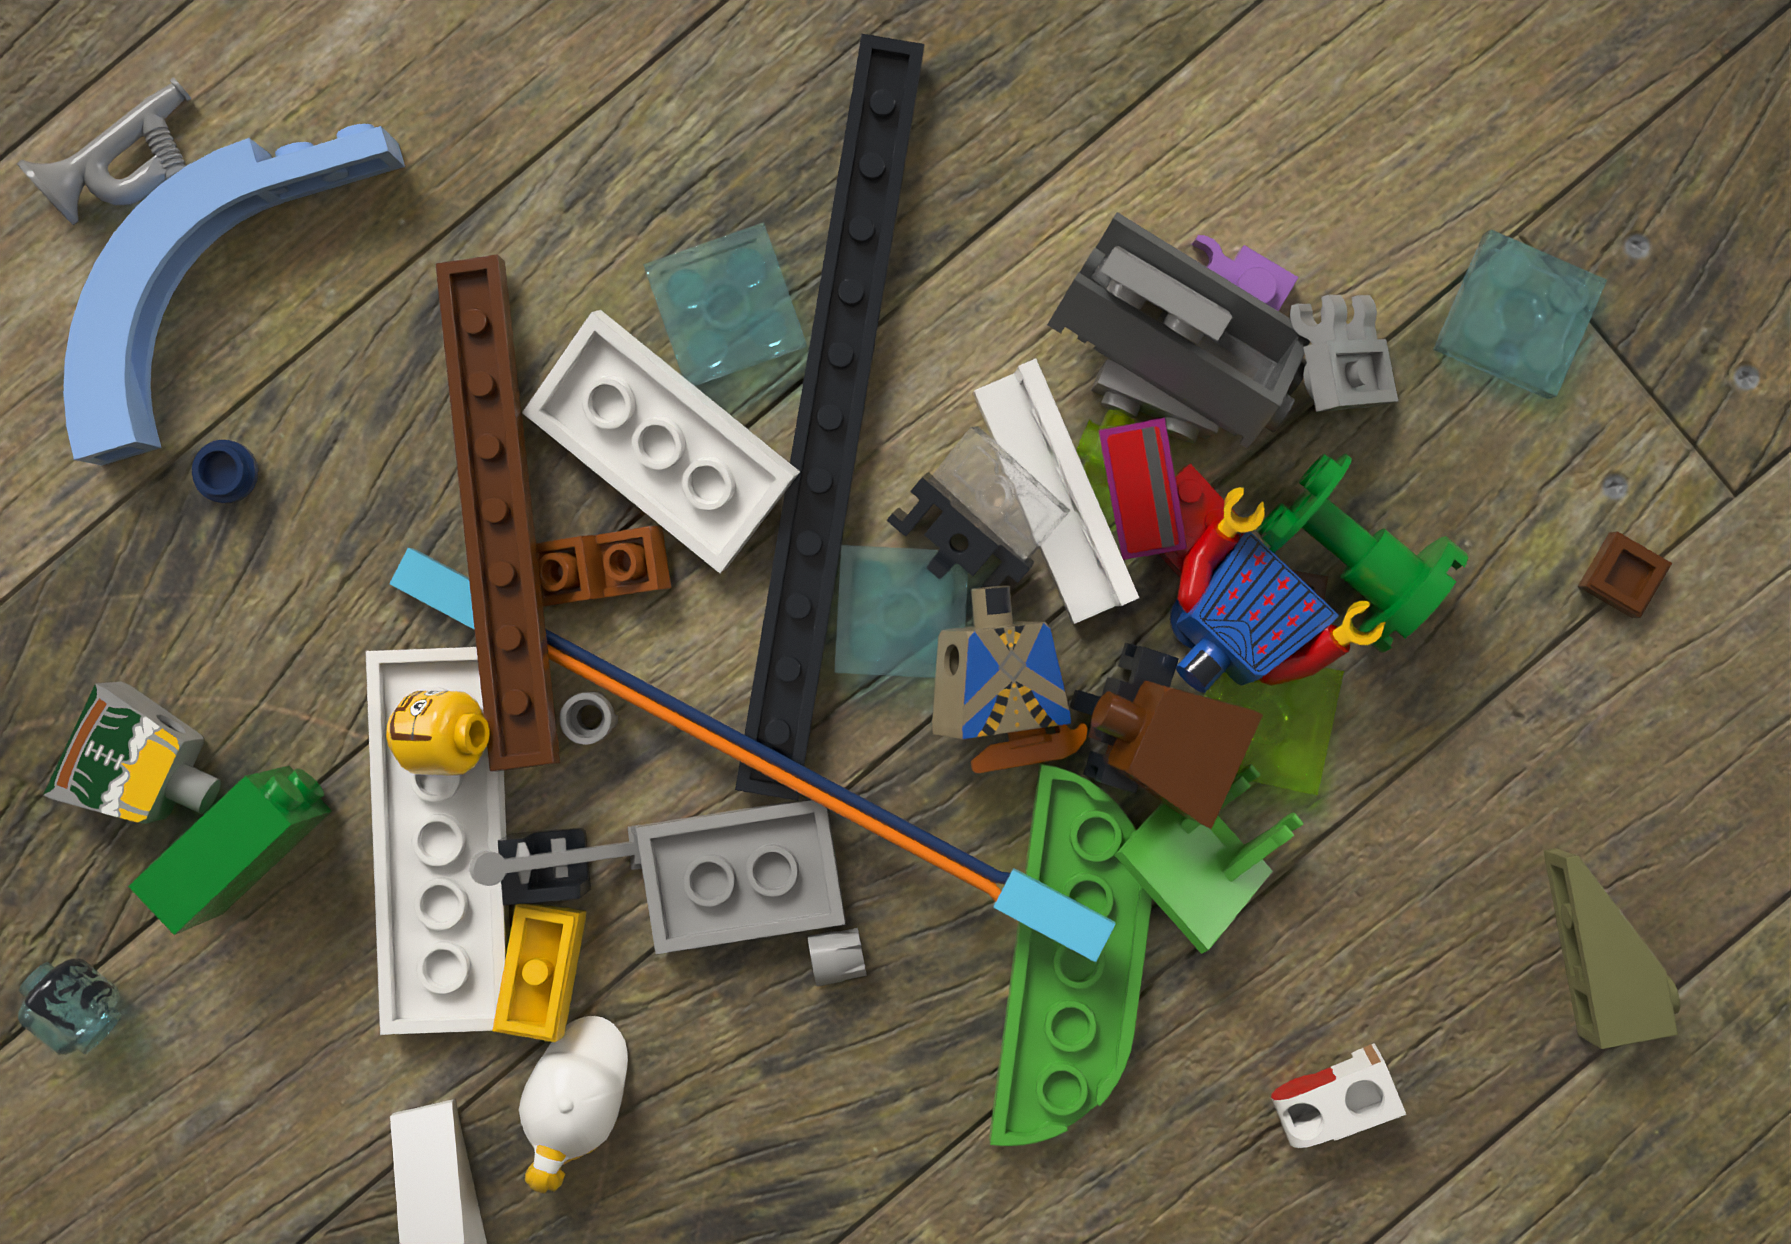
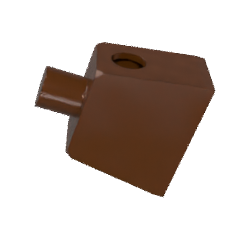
M1145 681L1140 686L1133 702L1110 691L1106 692L1094 709L1091 724L1093 728L1117 738L1108 756V764L1178 814L1212 829L1263 714L1224 701Z

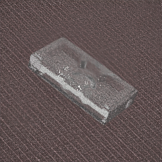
M979 426L970 427L932 475L1024 560L1031 558L1071 511Z

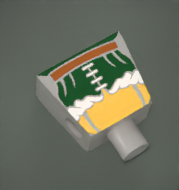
M95 683L43 795L56 801L147 824L166 819L171 814L176 803L197 813H205L219 792L221 780L193 767L204 744V738L200 733L127 683Z

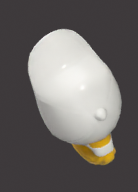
M582 1017L566 1025L564 1037L557 1042H551L536 1064L524 1088L519 1106V1114L526 1137L535 1150L534 1162L525 1173V1182L536 1192L543 1194L548 1190L555 1192L562 1185L565 1176L561 1166L592 1152L607 1140L618 1117L627 1072V1047L621 1032L613 1023L603 1017Z

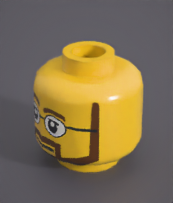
M415 691L404 697L390 716L387 724L386 738L396 760L408 772L418 775L456 776L463 775L473 769L481 758L489 741V725L476 699L465 692Z

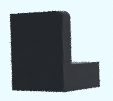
M583 828L511 833L497 841L498 854L502 855L504 859L516 857L517 845L521 842L526 843L530 855L552 852L551 839L557 838L566 839V850L586 848L587 835ZM589 862L568 864V877L554 878L553 867L533 869L530 873L529 882L521 884L518 872L506 873L501 881L503 905L580 899L591 890Z

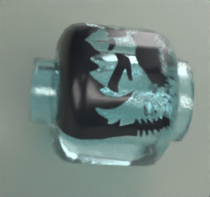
M80 958L66 960L56 967L49 962H45L34 970L19 988V992L26 997L18 1011L19 1023L57 1055H67L76 1050L87 1054L113 1030L122 1017V1013L117 1010L120 1002L118 988L85 960Z

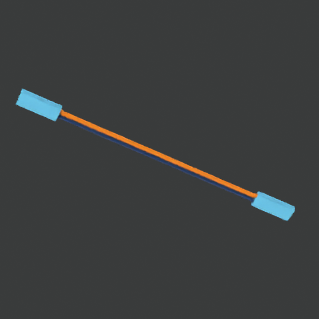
M408 548L389 584L474 629L469 577L416 549ZM546 629L549 660L989 894L995 901L993 908L1094 962L1097 961L1116 925L1111 919L1013 868L1011 873L995 869ZM995 883L1005 884L1002 891Z

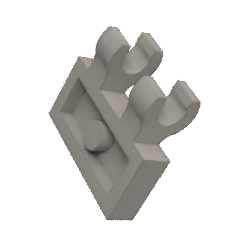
M1325 295L1321 297V322L1319 324L1313 318L1311 304L1291 305L1290 320L1294 330L1312 343V345L1303 347L1307 363L1304 368V383L1308 394L1314 399L1316 412L1377 407L1398 401L1386 339H1377L1375 328L1377 309L1370 295L1352 297L1354 317L1349 324L1346 323L1347 306L1341 295Z

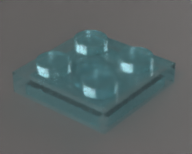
M764 222L643 264L681 374L694 386L807 347Z
M1491 229L1483 234L1433 350L1546 399L1556 397L1607 279Z
M841 545L835 673L935 678L938 636L940 632L945 629L965 627L968 572L956 563L939 580L926 569L939 550Z

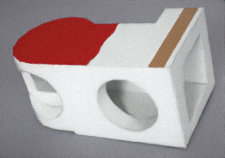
M1375 1043L1352 1052L1353 1058L1317 1073L1304 1075L1288 1081L1272 1093V1102L1291 1146L1304 1148L1321 1144L1331 1139L1336 1141L1406 1115L1385 1061Z

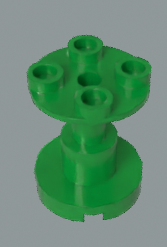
M1322 454L1299 480V484L1305 488L1300 496L1289 508L1283 503L1278 504L1263 520L1256 532L1261 535V539L1264 541L1263 544L1275 553L1302 528L1342 561L1346 567L1341 574V578L1373 604L1365 615L1359 631L1370 632L1377 625L1385 622L1379 639L1370 644L1377 651L1383 653L1392 649L1391 644L1394 639L1389 636L1392 632L1396 631L1406 639L1434 612L1457 582L1447 574V571L1451 566L1455 570L1462 566L1465 568L1468 554L1446 536L1437 539L1417 555L1385 528L1372 536L1328 499L1345 475L1352 462V458L1348 454H1343L1334 460L1326 454Z

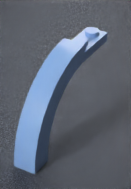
M371 124L352 125L338 131L336 134L337 139L318 145H313L309 142L291 143L275 151L276 157L274 158L250 138L217 149L187 165L161 183L132 210L113 233L94 263L81 291L70 326L65 355L63 394L66 427L74 460L102 466L162 448L152 409L151 364L155 340L163 314L173 292L185 273L198 257L221 235L263 210L294 199L405 167L398 142L382 126L374 127Z

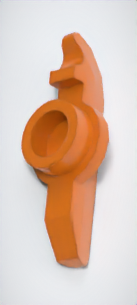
M1081 723L1075 730L1070 729L1066 724L1058 725L1055 727L1056 734H1047L1045 727L1008 733L1009 742L991 744L971 760L972 771L980 774L1064 759L1079 750L1086 740L1088 728L1084 723Z

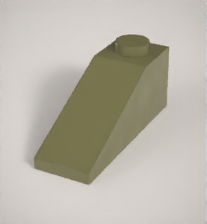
M1557 848L1543 850L1578 1035L1600 1049L1678 1035L1674 1014L1680 1011V998L1676 985L1667 975L1666 970L1578 855Z

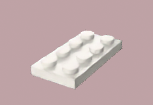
M601 310L591 312L522 412L719 573L728 568L800 473L794 466Z

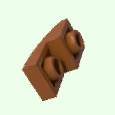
M661 525L536 543L543 607L671 588L664 533Z

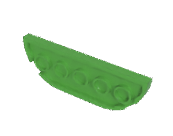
M1039 763L1025 874L1111 919L1116 925L1097 961L1094 962L1018 921L989 1134L990 1145H1027L1056 1137L1068 1131V1126L1084 1117L1097 1104L1101 1106L1117 1085L1126 1067L1132 1049L1152 897L1114 855L1137 830L1119 805L1097 785L1072 771L1044 763Z

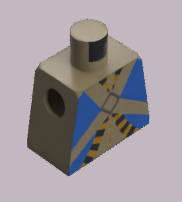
M1010 586L971 589L974 626L945 629L938 636L932 718L933 735L968 739L1071 724L1068 701L1051 629L1046 622H1013Z

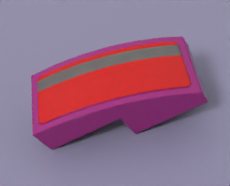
M1165 418L1099 430L1122 559L1126 560L1187 549Z

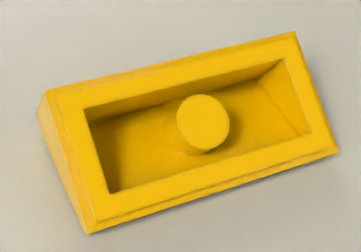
M529 903L515 905L493 1032L557 1042L564 1037L585 926L586 911Z

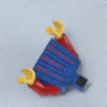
M1235 488L1227 494L1224 504V518L1222 520H1214L1188 551L1183 561L1177 597L1183 612L1176 624L1195 646L1176 666V670L1187 684L1201 693H1206L1224 672L1241 686L1257 680L1263 684L1275 686L1313 676L1348 653L1351 642L1358 645H1369L1376 642L1385 626V622H1382L1370 632H1362L1354 627L1352 617L1366 610L1370 606L1368 601L1353 603L1347 610L1343 624L1339 627L1333 625L1332 623L1339 615L1251 532L1259 527L1264 519V502H1261L1257 506L1255 513L1248 517L1237 516L1232 511L1233 505L1243 496L1244 488Z

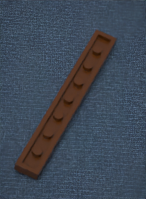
M496 254L436 263L483 714L489 725V741L487 744L490 772L560 764L505 261Z

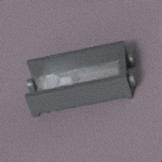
M1118 212L1113 217L1096 248L1093 249L1082 269L1076 275L1047 324L1059 333L1066 327L1079 335L1078 340L1083 343L1089 341L1095 345L1094 349L1229 433L1234 436L1240 434L1243 437L1239 444L1247 449L1264 427L1271 432H1275L1289 413L1295 401L1289 395H1292L1302 382L1304 368L1307 364L1306 359L1303 358L1305 354L1303 347L1308 346L1310 343L1307 338L1300 336L1294 330L1290 318ZM1116 246L1123 248L1228 310L1232 319L1219 340L1217 341L1204 334L1197 344L1164 324V319L1168 314V311L1148 299H1146L1142 308L1138 309L1107 291L1106 288L1112 278L1100 272L1113 248Z

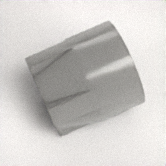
M585 692L574 695L565 702L560 712V726L563 733L571 741L583 745L593 744L604 739L611 732L612 728L616 727L618 715L614 713L611 703L604 697L605 694L601 692ZM587 705L596 706L602 713V722L596 729L588 728L582 722L581 713Z
M858 928L807 936L817 987L867 976Z

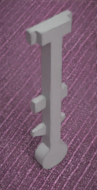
M639 825L628 827L629 842L566 850V839L557 838L551 839L552 852L530 855L526 843L521 842L517 845L516 857L506 859L496 852L482 851L476 854L470 862V875L480 885L493 886L501 882L506 873L518 872L520 882L524 884L529 882L530 873L533 869L553 867L554 878L568 877V864L630 856L631 869H642L636 827Z

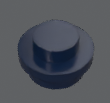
M216 440L206 444L196 454L192 464V478L198 491L207 499L219 503H234L244 499L254 489L258 479V465L252 452L244 445L231 440Z

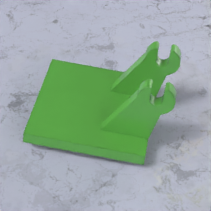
M1252 764L1237 772L1221 809L1250 788L1249 782L1260 776V773ZM1162 802L1114 856L1202 954L1213 946L1273 872L1264 862L1263 858L1294 836L1292 831L1301 827L1304 823L1295 813H1291L1269 830L1243 844L1219 816H1217L1212 829L1178 814Z

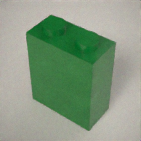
M290 766L246 775L128 887L173 935L224 914L332 812L321 800L324 796V791L318 782L307 772L299 768L293 770Z

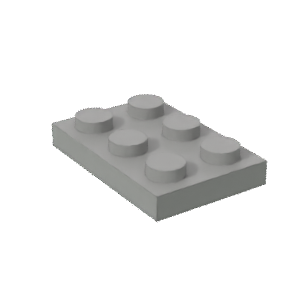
M809 798L644 824L636 827L655 954L844 925L846 922L828 808Z

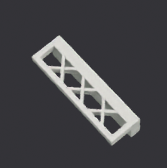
M1035 358L1019 365L1014 374L974 390V398L1071 623H1078L1112 607L1122 606L1138 599V593L1037 359Z

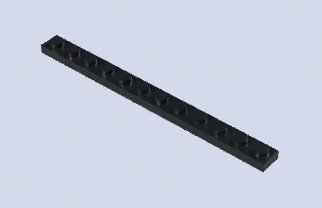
M861 34L790 464L800 473L784 494L744 735L804 767L925 46L922 43ZM742 762L739 763L735 790L799 800L800 793Z

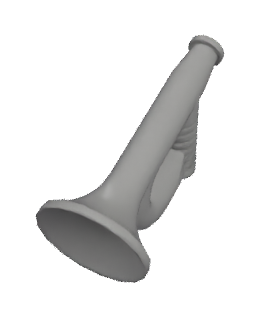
M172 78L170 80L171 84L147 97L71 157L54 163L41 164L20 160L16 164L73 225L79 222L78 201L85 184L89 191L101 201L113 205L134 204L146 198L161 183L186 167L185 161L182 159L183 157L164 119L184 100L189 101L191 97L176 79ZM144 136L154 156L128 177L123 179L113 178L108 171L109 164L114 158Z

